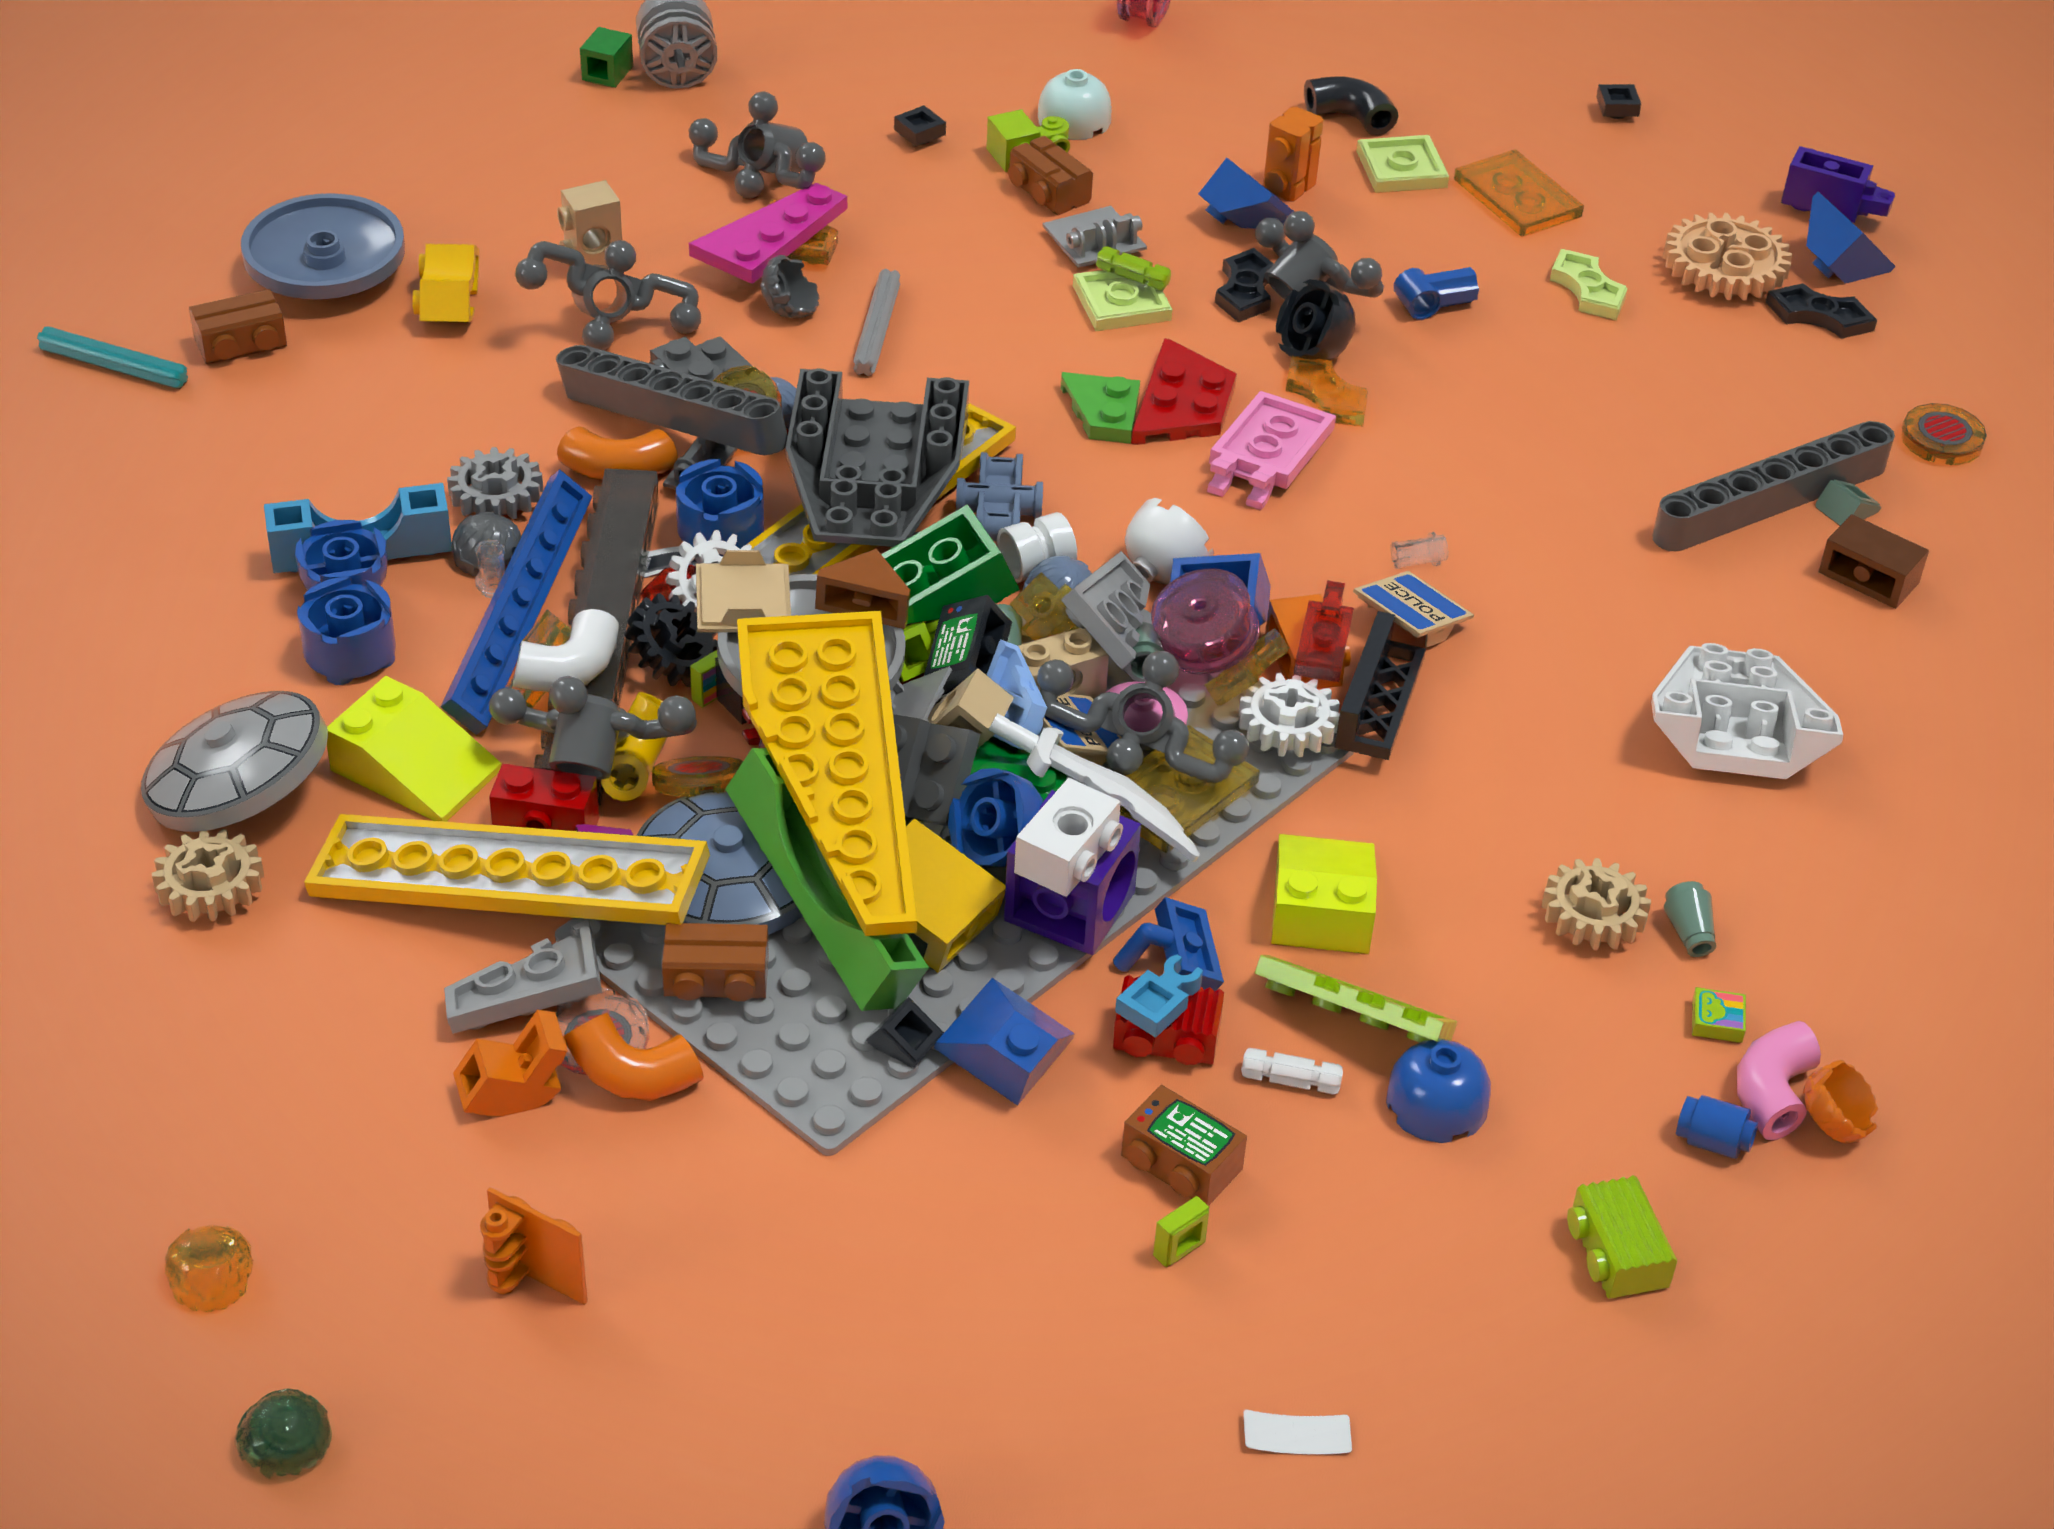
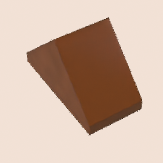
M877 549L819 569L816 583L815 609L831 613L881 611L882 624L901 629L906 628L910 589Z

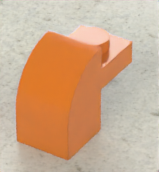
M537 1009L514 1044L476 1038L453 1072L464 1112L503 1117L537 1109L559 1093L561 1086L555 1069L563 1062L568 1050L555 1012Z

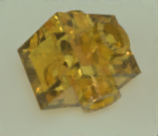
M1042 572L1009 604L1026 621L1021 629L1033 641L1079 628L1068 617L1066 613L1067 607L1061 601L1072 589L1066 583L1058 589Z

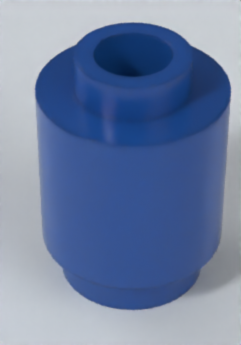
M1701 1095L1699 1099L1687 1096L1679 1116L1676 1135L1686 1138L1688 1145L1737 1159L1741 1150L1750 1152L1755 1140L1758 1122L1750 1120L1751 1109L1705 1095Z

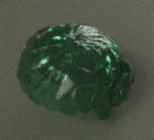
M286 1388L266 1394L252 1405L240 1419L235 1433V1444L241 1460H246L254 1468L260 1467L261 1474L269 1479L274 1473L278 1476L300 1474L303 1468L309 1469L315 1466L318 1460L323 1459L330 1447L332 1428L327 1416L328 1411L316 1398L297 1389Z

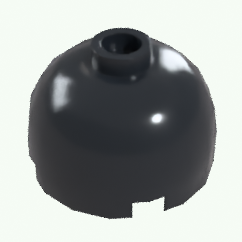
M1309 279L1303 282L1307 286L1303 287L1299 292L1293 289L1287 295L1278 313L1276 332L1282 335L1283 345L1279 344V346L1287 355L1300 361L1322 363L1338 357L1346 349L1356 325L1355 311L1348 297L1334 286L1322 280Z

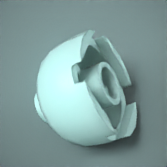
M1072 69L1055 76L1048 81L1040 94L1038 103L1039 125L1042 126V120L1049 116L1064 118L1069 123V140L1093 138V131L1102 128V133H1104L1111 124V99L1106 86L1098 78L1083 70Z

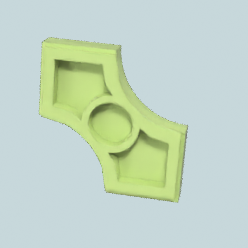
M1561 249L1551 270L1550 281L1558 283L1574 293L1579 301L1578 311L1617 321L1626 299L1628 290L1626 285L1611 280L1601 271L1598 265L1599 257Z

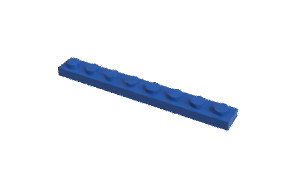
M560 469L549 478L440 706L476 735L488 726L492 718L489 712V701L497 690L506 687L517 663L521 642L527 641L593 497Z

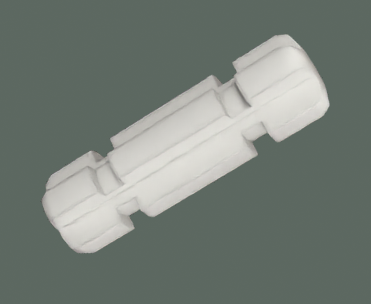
M1248 1048L1244 1053L1241 1070L1242 1076L1245 1078L1262 1081V1077L1266 1076L1270 1077V1083L1310 1090V1086L1313 1085L1318 1086L1317 1092L1332 1095L1338 1094L1340 1090L1343 1067L1339 1064L1323 1061L1322 1066L1314 1065L1315 1060L1277 1052L1274 1053V1057L1266 1056V1050Z

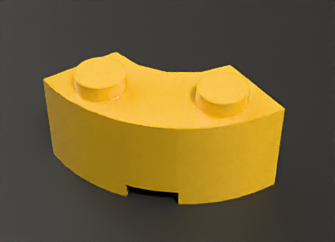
M426 244L425 254L419 255V276L422 279H420V290L413 291L414 315H420V321L471 322L475 307H470V294L477 295L479 248L474 244Z

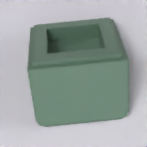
M1835 479L1834 481L1830 480L1815 505L1817 509L1839 525L1851 514L1861 519H1866L1878 513L1882 508L1880 503L1854 484Z

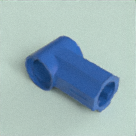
M1471 267L1427 275L1419 268H1410L1399 274L1393 285L1395 294L1410 315L1417 320L1430 318L1441 307L1470 303L1473 300H1477L1479 293L1477 275Z

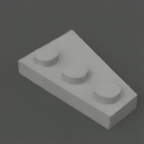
M585 919L573 925L572 928L575 934L559 942L551 944L550 940L546 938L530 946L533 953L513 964L499 961L445 987L446 1014L452 1033L469 1029H480L490 1023L519 1015L527 1016L534 1014L537 1009L541 1010L566 1002H578L586 999L588 996L602 993L594 935L589 920Z

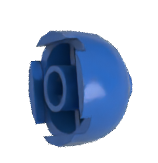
M333 520L310 529L311 537L306 539L303 544L300 538L296 543L295 550L297 570L305 588L309 590L318 583L339 577H351L352 584L366 586L365 580H369L381 586L386 578L388 559L386 541L381 532L374 527V533L362 529L361 522L355 520Z
M998 768L980 769L963 781L962 785L967 787L962 792L960 799L953 798L950 805L948 829L952 845L979 866L1007 867V851L1015 842L1017 835L1039 812L1044 800L1033 784L1019 775Z
M1442 1039L1440 1042L1424 1040L1406 1050L1395 1063L1390 1075L1386 1103L1388 1109L1391 1106L1392 1110L1396 1113V1123L1404 1131L1422 1140L1437 1143L1452 1142L1453 1135L1463 1134L1468 1131L1467 1137L1475 1134L1486 1121L1491 1096V1080L1482 1060L1470 1048L1451 1040Z
M871 1456L856 1461L842 1471L827 1494L824 1511L825 1529H943L945 1522L936 1489L931 1480L918 1466L896 1456Z

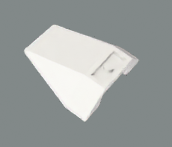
M1706 643L1701 647L1689 645L1652 694L1651 704L1655 723L1691 767L1696 769L1788 779L1840 745L1843 740L1844 734L1839 716L1779 656H1774L1771 652L1763 649L1754 648L1741 652L1728 650L1725 646L1715 643Z

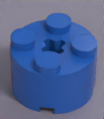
M721 459L701 461L686 468L679 476V484L676 486L677 531L681 540L694 547L693 539L697 533L701 532L706 541H710L714 530H719L721 541L727 542L732 534L737 535L735 546L741 549L763 533L764 498L762 478L759 473L749 465L735 461V467L721 466Z
M351 577L329 579L310 588L304 594L302 606L299 607L298 605L297 616L304 658L313 670L325 675L327 681L332 684H347L353 678L366 676L379 669L387 668L395 661L396 640L390 598L388 593L375 582L365 580V586L352 584Z

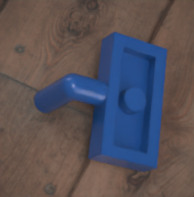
M1164 897L1154 909L1158 925L1143 923L1113 958V963L1119 970L1128 972L1152 944L1164 948L1166 960L1176 954L1182 957L1181 971L1178 974L1189 975L1198 967L1202 969L1201 987L1204 990L1210 987L1216 991L1224 983L1206 910Z

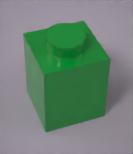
M598 27L580 47L582 80L616 88L633 67L632 34Z

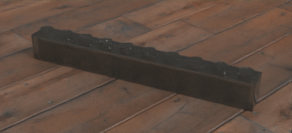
M605 468L602 486L595 485L593 510L596 513L588 514L587 538L590 541L582 542L581 567L584 569L576 570L574 591L575 596L578 597L569 601L568 624L572 629L573 619L576 614L589 609L608 612L618 621L617 644L605 671L588 685H585L588 694L609 699L620 708L630 657L628 648L632 644V640L625 638L624 633L629 627L626 623L627 619L636 607L639 606L647 561L659 507L657 471ZM563 629L561 645L570 639L571 629ZM548 698V712H549L550 710H553L554 707L552 706V704H551V702H550V700H549V698ZM541 730V748L544 750V754H536L534 768L556 771L548 766L554 733ZM597 779L598 806H601L604 791L601 779Z

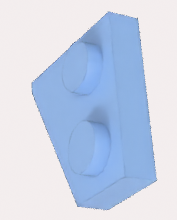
M1000 639L987 676L1014 697L1004 717L1039 735L1047 706L1019 646ZM996 734L993 735L994 737H996V738H998V739H1000V740H1002V741H1004V742H1006V743H1008V744H1010V745H1012V746H1014V747H1016V748L1022 749V748H1020V747L1014 745L1013 743H1011V742L1005 740L1003 737H1000V736H998V735H996Z

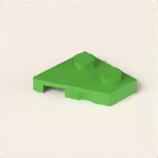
M1062 372L1061 390L1063 393H1069L1072 399V409L1077 418L1083 421V429L1089 439L1131 444L1140 392V380L1126 379L1119 376L1104 377Z

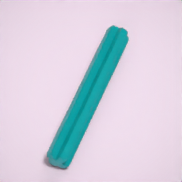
M50 326L44 327L42 332H39L37 335L39 348L47 352L176 389L181 388L188 380V375H186L187 368L183 364Z

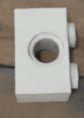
M1068 778L1017 835L1014 873L1067 897L1080 881L1086 882L1090 878L1098 859L1106 850L1111 852L1117 846L1123 832V825L1119 823L1121 801Z

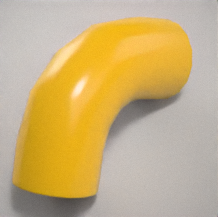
M638 692L628 713L634 714L642 720L658 719L657 711L663 701L650 694ZM629 734L623 742L617 743L611 775L607 779H601V785L605 792L612 798L621 801L633 800L640 796L646 789L650 773L668 737L643 740Z

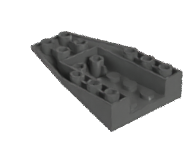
M820 368L813 370L800 369L786 442V457L814 541L895 547L912 537L959 468L968 423L969 380H955L949 377L927 378L923 404H912L910 402L896 403L870 401L867 399H843V372L828 371Z

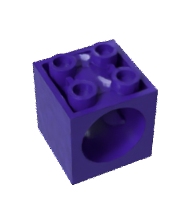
M1051 790L1049 795L1041 804L1040 809L1047 803V801L1055 794L1056 791ZM1120 815L1119 823L1123 825V832L1117 846L1111 852L1107 850L1098 859L1090 878L1086 882L1080 881L1067 897L1014 873L1015 840L1007 851L1004 921L1093 956L1135 893L1141 823Z

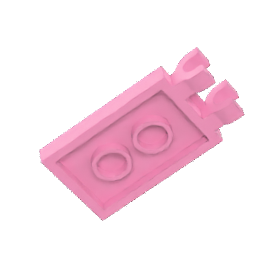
M1260 391L1211 448L1209 459L1211 464L1210 471L1215 472V475L1208 484L1207 492L1223 497L1231 485L1233 476L1248 480L1249 484L1254 486L1252 492L1247 497L1246 505L1262 510L1268 502L1274 485L1287 489L1332 433L1336 415Z

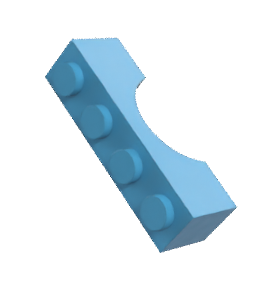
M443 483L398 488L394 500L384 511L371 518L360 520L362 529L374 533V527L381 532L386 541L387 560L452 551L449 515ZM309 499L264 504L273 573L298 572L295 559L296 543L300 538L302 544L306 539L310 538V529L337 519L330 518L321 513Z

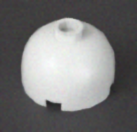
M1148 499L1136 512L1127 527L1124 539L1127 554L1133 565L1148 582L1153 580L1160 584L1170 585L1173 558L1213 556L1214 551L1212 548L1207 552L1205 543L1209 540L1206 531L1183 509L1173 504L1167 510L1157 506L1162 499Z

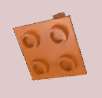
M489 1187L487 1190L489 1211L480 1222V1231L484 1237L482 1245L484 1262L487 1268H489L486 1275L488 1286L498 1294H508L527 1275L585 1305L588 1299L582 1234L567 1221L562 1219L554 1220L531 1208L523 1199L517 1196L509 1197Z

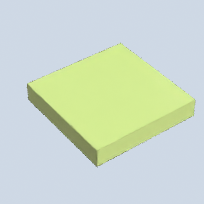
M1430 135L1358 140L1356 151L1375 193L1448 188L1449 175Z
M1114 269L1112 273L1098 270L1073 274V287L1095 331L1172 321L1173 309L1164 292L1149 287L1147 281L1145 285L1116 275Z

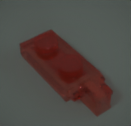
M1327 580L1323 602L1309 600L1293 675L1339 682L1354 611L1352 607L1342 606L1345 583Z

